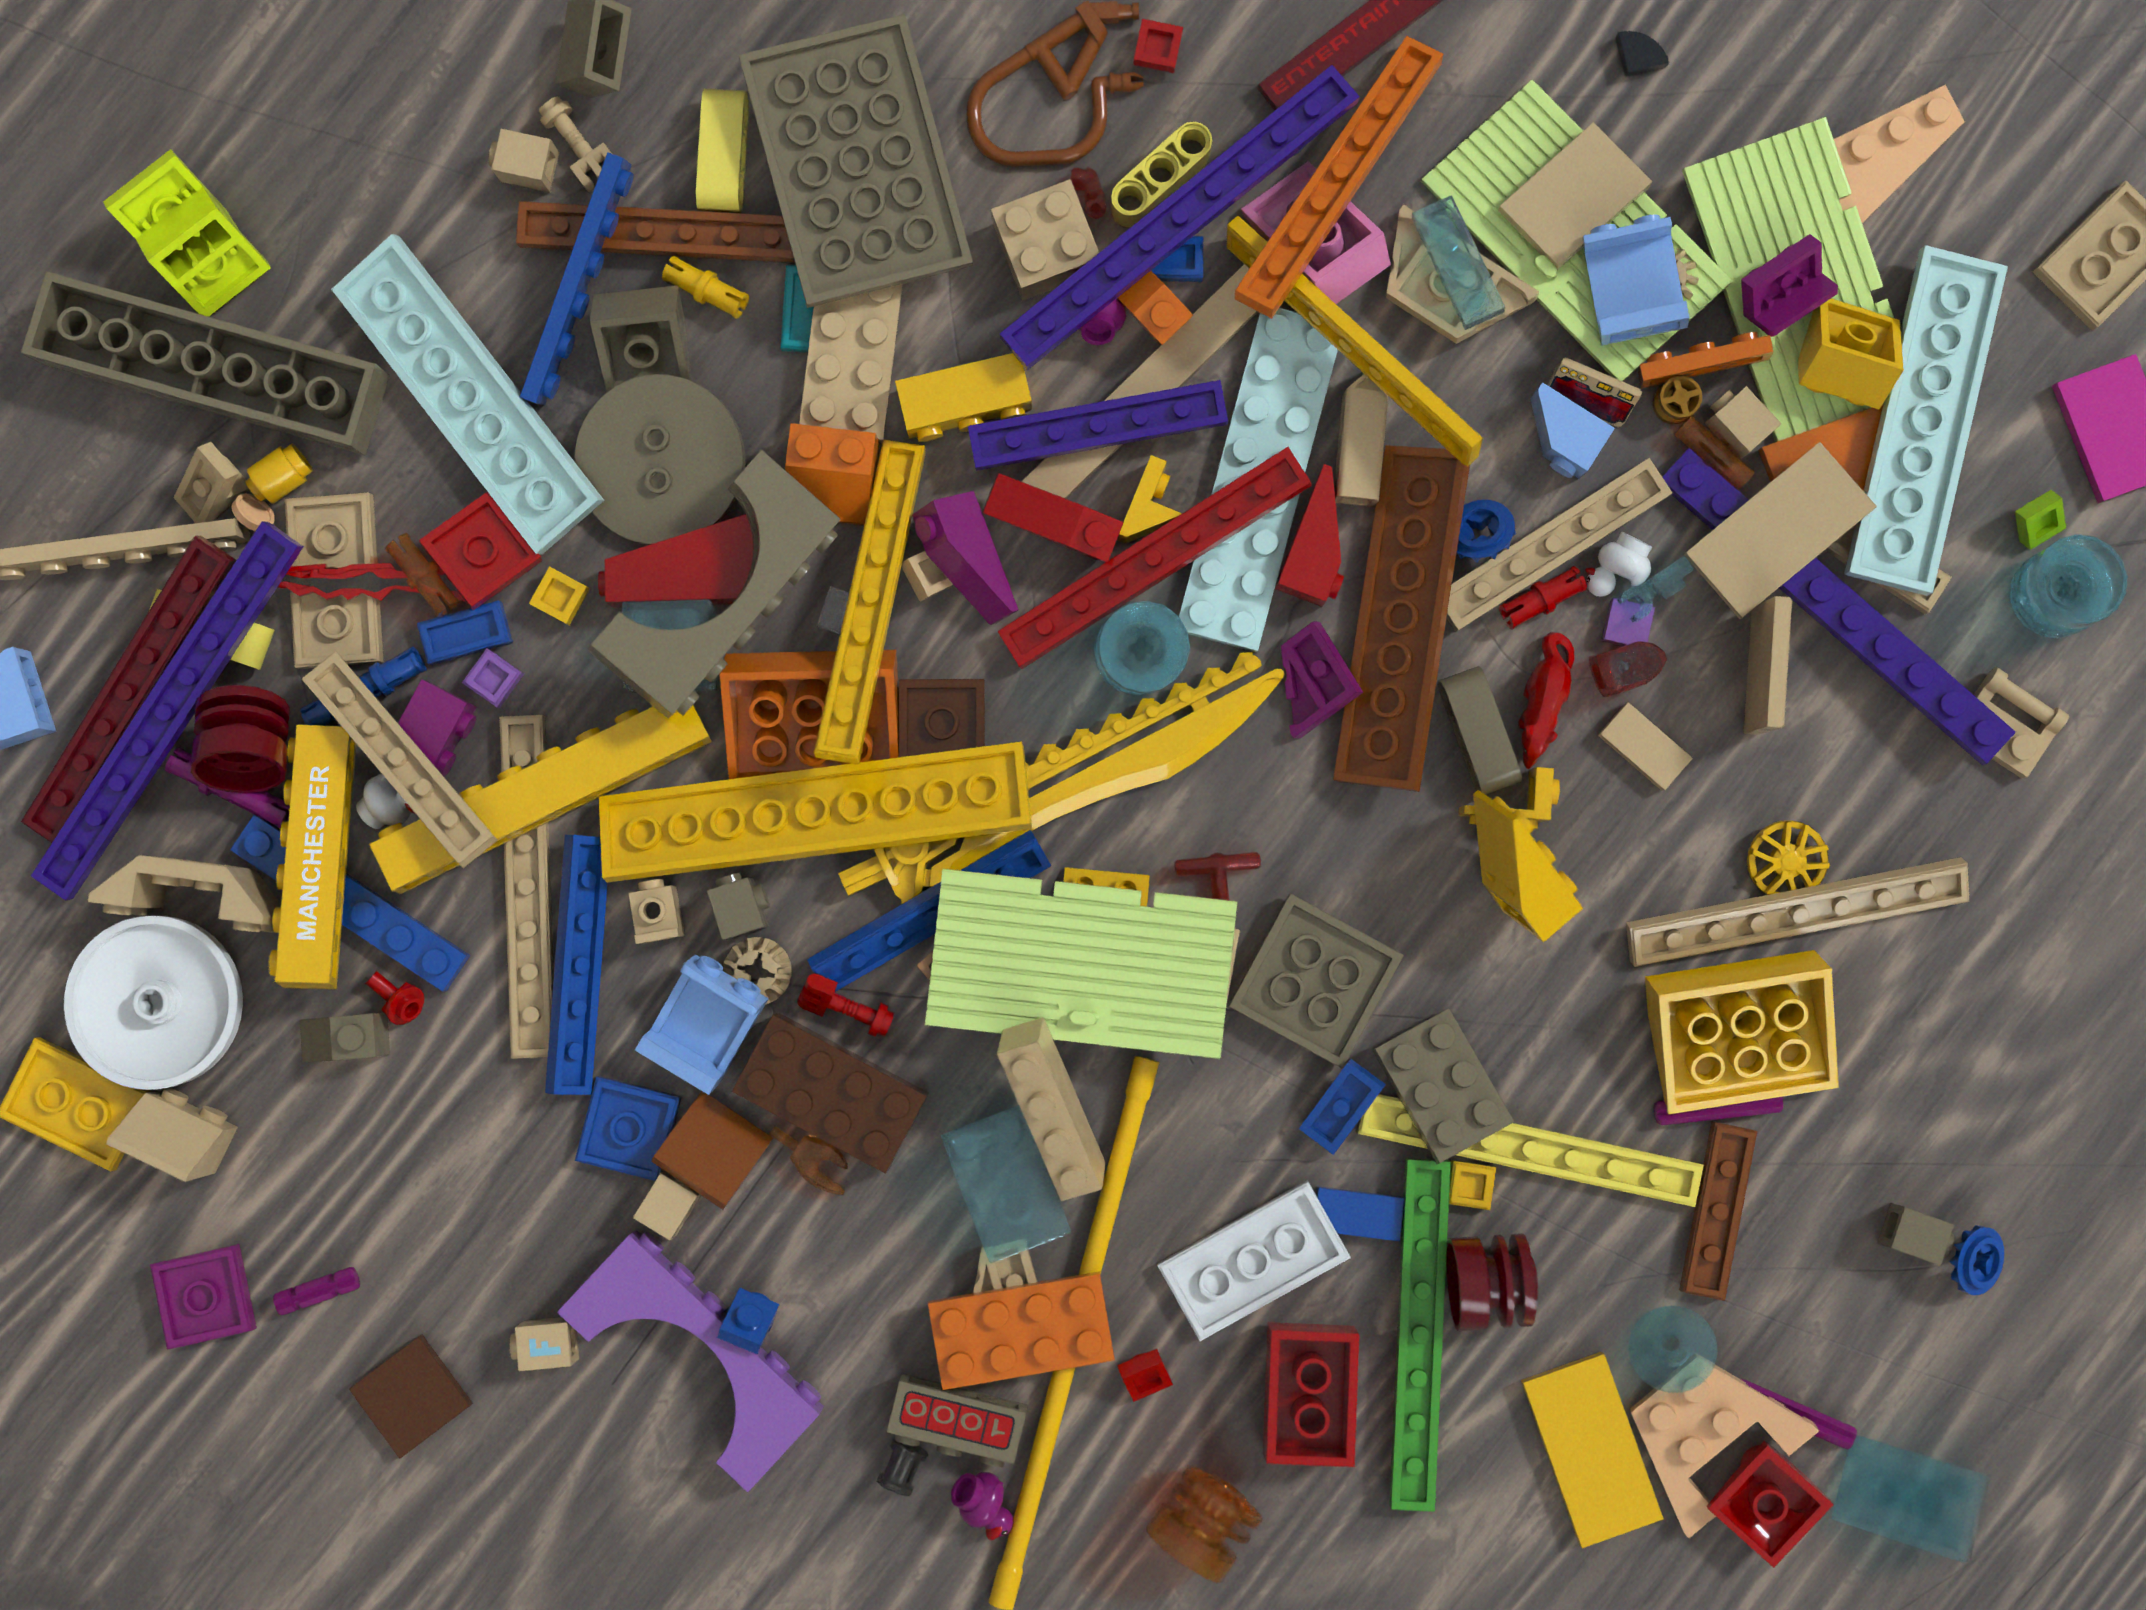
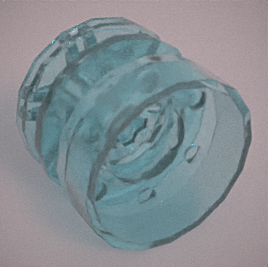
M2077 534L2060 538L2020 565L2011 581L2010 599L2015 615L2026 628L2040 636L2059 639L2076 635L2089 626L2104 620L2116 611L2126 595L2128 576L2123 560L2112 546L2096 537ZM2061 587L2063 589V592L2059 596L2057 592Z
M1142 601L1129 603L1108 617L1097 632L1093 649L1096 667L1103 679L1119 692L1136 696L1154 693L1174 682L1186 667L1190 644L1188 631L1177 614L1165 605ZM1137 639L1142 640L1143 647L1150 649V654L1143 656L1141 662L1136 661V654L1129 653L1128 647L1136 644Z

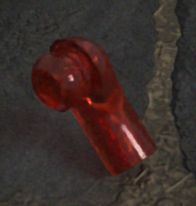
M1087 166L1086 169L1073 168L1070 179L1075 191H1084L1087 215L1094 219L1102 217L1106 213L1107 205L1106 196L1097 172Z

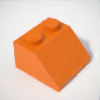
M790 423L785 471L841 519L838 523L864 525L877 470L880 442L876 433Z

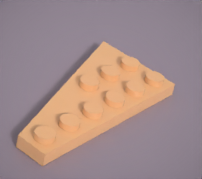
M1946 85L1834 139L1852 192L1851 195L1839 199L1842 210L1856 206L1863 223L1965 122Z

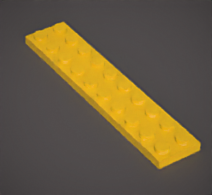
M1022 742L860 762L859 765L844 764L599 796L602 878L607 883L1032 829L1025 753Z

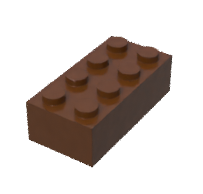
M780 1013L772 1015L732 1090L733 1093L885 1174L890 1169L929 1095V1092Z

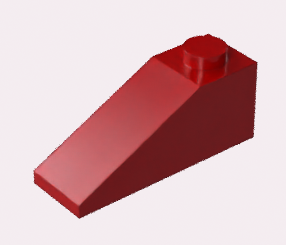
M1326 464L1320 470L1275 587L1278 591L1323 607L1328 597L1336 599L1344 579V575L1337 573L1342 561L1332 467Z
M997 473L982 511L983 514L1102 562L1109 561L1124 523L1096 510Z

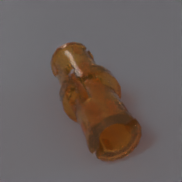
M1694 415L1690 416L1674 433V436L1678 437L1703 459L1702 462L1708 467L1711 466L1739 491L1751 479L1755 471L1751 470L1727 448L1729 443L1724 438L1718 440L1695 419Z
M408 533L398 536L399 544L406 553L401 550L395 540H392L385 547V550L407 575L406 582L410 588H417L435 612L437 618L447 614L446 607L439 597L442 598L452 611L460 601L437 574L439 568L436 564L426 560Z

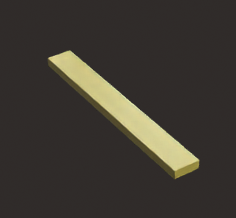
M1379 1094L1358 1122L1357 1134L1428 1149L1401 1100L1397 1097ZM1511 1123L1456 1154L1462 1157L1692 1207L1696 1206L1704 1166L1700 1163Z

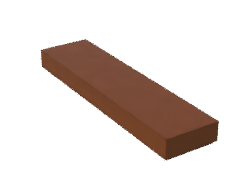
M1711 1121L1704 1166L1679 1290L1684 1293L1723 1301L1726 1299L1758 1132L1756 1130Z

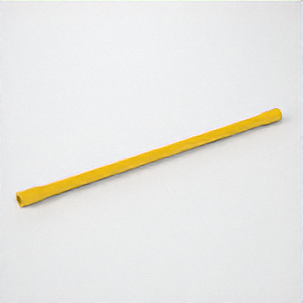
M1134 1056L1125 1090L1126 1098L1078 1275L1100 1271L1101 1275L1147 1101L1150 1099L1160 1063L1158 1061ZM1076 1367L1052 1371L1013 1516V1526L1009 1532L1004 1554L998 1565L988 1601L990 1605L999 1609H1014L1023 1575L1025 1555Z

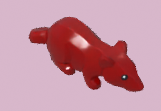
M1550 632L1543 637L1542 651L1545 659L1536 665L1524 689L1523 696L1528 699L1527 709L1524 710L1519 718L1518 726L1524 730L1521 740L1523 763L1526 769L1532 768L1539 757L1547 750L1549 744L1557 738L1558 735L1554 730L1558 724V715L1570 694L1572 682L1570 670L1575 660L1574 648L1571 641L1558 632ZM1558 644L1566 652L1567 662L1561 657L1556 647Z

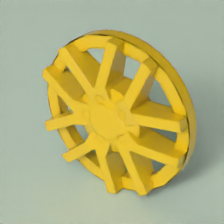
M1792 820L1778 821L1762 829L1753 839L1747 855L1748 872L1756 887L1766 895L1780 893L1775 891L1784 881L1789 891L1796 890L1794 877L1797 876L1801 877L1806 887L1820 885L1830 866L1827 851L1829 848L1819 833L1809 825ZM1792 828L1800 829L1795 844L1790 843ZM1778 829H1783L1781 843H1778L1768 835ZM1808 834L1817 845L1805 847ZM1763 841L1774 847L1770 856L1758 851V847ZM1820 853V862L1807 863V855ZM1756 856L1769 861V864L1758 873L1755 862ZM1818 869L1816 876L1811 881L1806 870ZM1774 871L1777 876L1766 886L1762 879Z

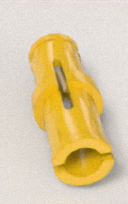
M672 256L669 259V263L673 264V267L668 264L665 265L662 280L675 286L678 285L679 288L692 294L694 301L700 304L707 302L730 314L735 319L742 315V312L738 310L739 308L745 311L749 301V294L718 280L716 273L710 270L703 272L680 260L677 256Z

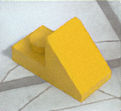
M1153 455L1150 456L1124 519L1118 541L1128 543L1151 534L1182 514L1152 501L1154 497L1162 499L1171 476L1164 473L1167 461Z

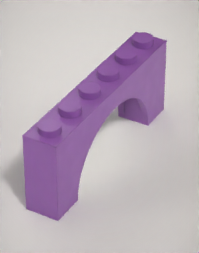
M635 1230L624 1239L557 1313L588 1342L601 1331L614 1324L633 1319H656L678 1325L706 1343L724 1366L731 1381L735 1398L736 1415L732 1436L728 1446L716 1463L744 1490L749 1492L820 1415L824 1407L819 1402L822 1397L807 1381L802 1380L799 1383L787 1372L790 1369L788 1363L775 1351L771 1350L767 1353L763 1348H760L758 1354H755L717 1338L720 1327L726 1317L724 1313L727 1309L726 1305L714 1293L707 1291L704 1294L693 1284L695 1276L687 1267L678 1261L672 1264L661 1253L664 1248L655 1237L648 1232H644L641 1235Z

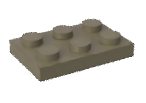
M1449 1008L1373 1050L1374 1055L1436 1164H1440L1514 1122Z

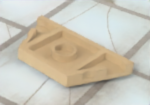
M1404 204L1399 210L1386 299L1457 344L1534 303L1538 298V290Z

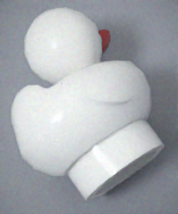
M1624 532L1620 533L1616 542H1609L1603 545L1598 554L1600 567L1584 569L1587 573L1586 584L1589 592L1598 597L1610 594L1616 585L1614 574L1630 580L1631 587H1637L1644 583L1651 572V564L1647 556L1652 546Z
M383 774L372 777L367 781L364 786L363 798L356 804L360 818L374 829H380L384 825L392 826L397 823H404L410 816V812L416 814Z

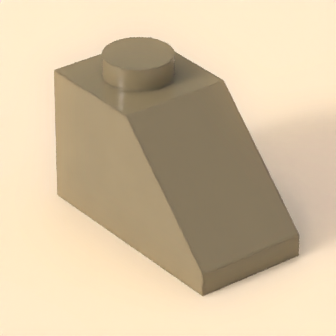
M384 1012L300 1020L302 1062L337 1061L390 1055L388 1018Z

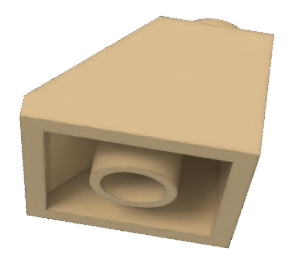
M164 1088L163 1091L145 1093L112 1132L106 1144L187 1182L216 1173L238 1127L226 1121L228 1116L224 1112L209 1106H203L200 1109L187 1103L189 1097L186 1094L172 1088Z

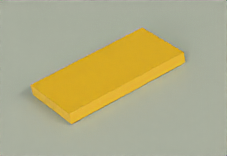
M1603 1352L1595 1353L1521 1380L1581 1548L1663 1520L1660 1507Z

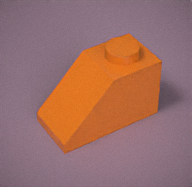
M1152 271L1117 298L1159 345H1163L1193 316L1186 306Z

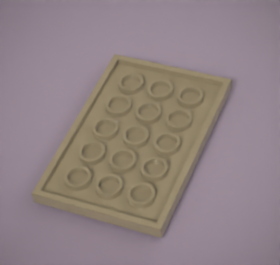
M905 14L739 55L807 308L973 265Z

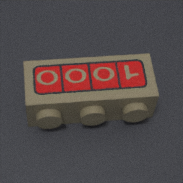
M902 1373L887 1433L895 1434L894 1439L902 1444L919 1446L920 1442L923 1441L937 1445L936 1450L946 1455L960 1457L962 1452L979 1455L981 1463L994 1467H1004L1005 1462L1010 1464L1015 1462L1027 1413V1404L963 1388L942 1390V1384L939 1382Z

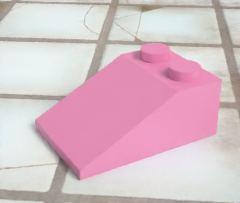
M1309 161L1241 209L1242 215L1252 228L1267 242L1316 171V168ZM1350 201L1302 274L1337 304L1391 265L1384 232Z

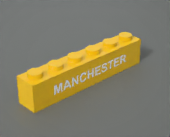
M297 725L296 738L290 737L288 741L287 756L288 762L293 763L292 779H286L284 803L285 805H290L288 822H282L280 830L281 847H286L285 864L278 865L276 877L277 889L282 890L281 907H275L273 913L274 933H279L278 948L277 950H271L269 958L270 976H275V982L283 988L337 990L356 743L342 726Z

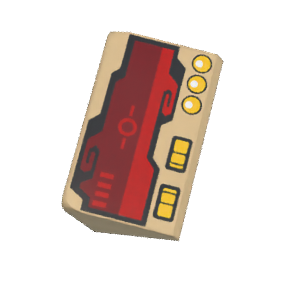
M1563 358L1555 367L1548 386L1601 420L1616 427H1621L1625 423L1642 394L1641 389L1569 358Z

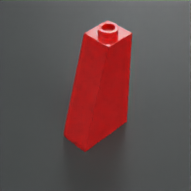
M746 514L604 559L605 571H599L598 573L600 597H605V602L613 608L732 604L747 580L753 557V538Z

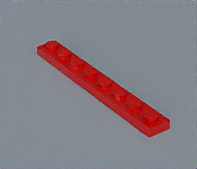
M1286 447L1116 555L1108 562H1105L998 630V633L1018 666L1023 669L1312 486L1311 481L1290 448Z

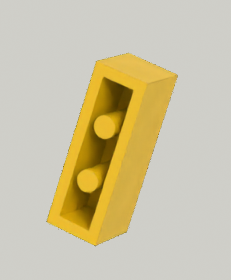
M1013 353L895 381L909 439L918 437L919 442L938 439L943 436L942 431L959 427L960 432H968V426L981 424L984 421L999 417L1003 420L1025 416V411L1032 410V400L1024 367Z

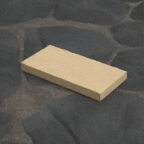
M1819 442L1689 549L1684 556L1735 615L1742 619L1877 506L1823 444Z
M371 493L284 499L286 533L304 546L292 566L327 564L326 569H338L352 564L377 563L374 498ZM367 573L348 580L299 579L289 576V582L314 586L325 593L341 588L365 589L379 592V579L374 573ZM290 591L295 668H316L335 651L348 665L384 663L380 600L363 593L349 601L344 596L326 600L315 593L300 597Z

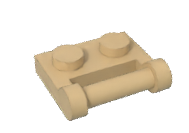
M1995 667L1985 677L1974 696L2016 731V733L1992 759L2018 777L2027 778L2055 735L2067 723L2069 714L2058 707L2050 708L2008 680V674ZM1998 693L2040 721L2042 724L2037 732L1991 703L1990 701L1993 696Z

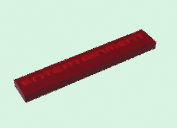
M1369 0L1259 83L1258 90L1275 111L1331 65L1342 76L1346 75L1444 0Z

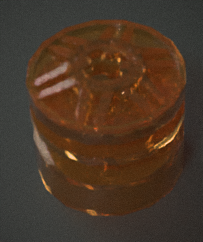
M1187 1465L1181 1475L1190 1487L1181 1483H1175L1171 1488L1172 1493L1183 1505V1508L1180 1509L1167 1503H1161L1147 1524L1146 1531L1160 1547L1180 1563L1210 1581L1222 1583L1238 1559L1237 1554L1225 1540L1229 1538L1241 1544H1248L1251 1536L1242 1525L1251 1529H1258L1263 1521V1517L1233 1485L1215 1474L1207 1473L1193 1465Z

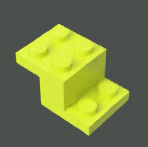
M172 149L103 201L106 209L136 239L147 261L198 314L209 317L271 269L267 260L239 231L228 211Z

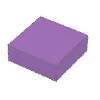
M1612 598L1601 641L1639 650L1646 649L1655 607Z
M486 648L462 683L495 707L500 708L524 676V673Z

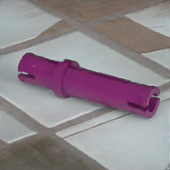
M178 747L173 751L177 758L170 755L165 771L198 786L200 793L206 796L214 794L276 825L280 829L282 822L285 819L289 820L290 805H285L284 800L266 791L236 793L210 788L197 781L191 774L192 754Z

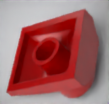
M1763 1441L1760 1445H1755L1744 1453L1740 1467L1706 1507L1774 1568L1834 1504L1778 1450Z

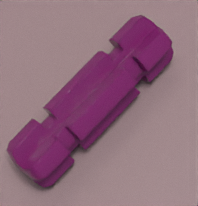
M349 1267L335 1272L334 1276L329 1274L295 1286V1289L293 1287L274 1294L273 1302L275 1309L279 1315H286L299 1310L300 1307L303 1309L338 1296L339 1293L343 1295L355 1291L360 1287V1279L356 1269Z

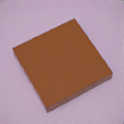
M701 1091L655 1153L651 1162L724 1210L771 1144L773 1137L712 1096Z

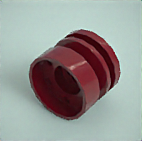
M243 685L216 687L201 694L196 699L194 733L196 737L193 739L191 774L194 778L210 788L236 793L262 792L277 787L282 783L286 775L288 747L284 742L287 741L290 714V707L285 699L272 691Z
M1523 1233L1511 1234L1508 1248L1502 1235H1494L1491 1242L1490 1255L1487 1256L1485 1255L1481 1240L1477 1236L1449 1238L1447 1241L1446 1277L1449 1305L1455 1329L1457 1331L1487 1329L1491 1309H1495L1500 1325L1503 1328H1510L1512 1326L1514 1314L1521 1327L1533 1326L1538 1298V1278L1526 1235Z

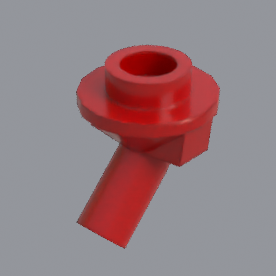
M378 971L365 983L386 1001L381 1010L386 1014L390 1022L396 1025H404L417 1018L421 1013L424 1005V994L420 988L405 982L398 989Z

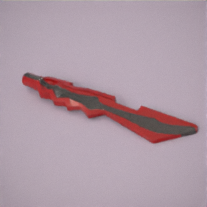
M391 563L352 564L338 569H326L327 564L291 566L277 587L281 589L287 588L300 597L315 593L326 600L344 596L349 601L363 593L382 601L393 589L466 602L435 563H426L427 571H396Z

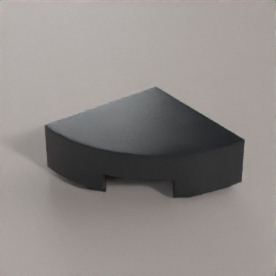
M1635 31L1617 33L1615 39L1625 77L1666 68L1669 64L1665 51L1651 37Z

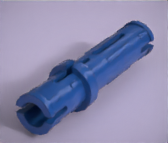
M410 647L389 661L382 664L376 662L369 666V671L362 674L359 678L377 698L382 694L388 696L394 693L395 687L425 672L427 668L419 652L414 647ZM319 699L300 708L301 716L306 725L326 726L336 720Z

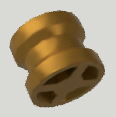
M1675 376L1667 380L1654 394L1652 400L1653 410L1661 421L1668 424H1680L1700 408L1702 390L1699 384L1692 378ZM1671 403H1674L1675 405L1679 406L1680 409L1678 410V408L1674 407Z

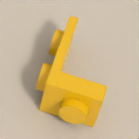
M1536 767L1529 770L1527 810H1518L1528 818L1534 829H1538V822L1551 820L1552 804L1557 805L1559 800L1560 782L1559 779H1553L1554 768ZM1464 805L1459 807V816L1469 817V824L1476 825L1474 806Z

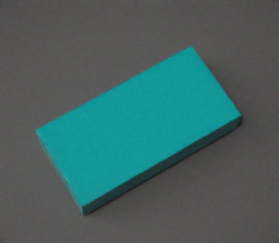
M786 265L780 348L781 351L808 353L814 307L807 308L796 265Z

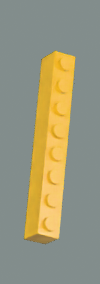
M694 704L683 716L676 711L668 719L654 707H650L640 713L637 708L631 709L617 716L614 719L616 724L603 731L596 727L581 733L575 738L577 743L564 750L557 746L536 756L538 762L523 770L518 765L497 775L498 782L484 789L479 784L460 792L459 795L498 839L480 855L711 743L712 741ZM421 819L405 827L402 823L389 826L378 833L380 839L369 844L391 890L399 894L459 866Z

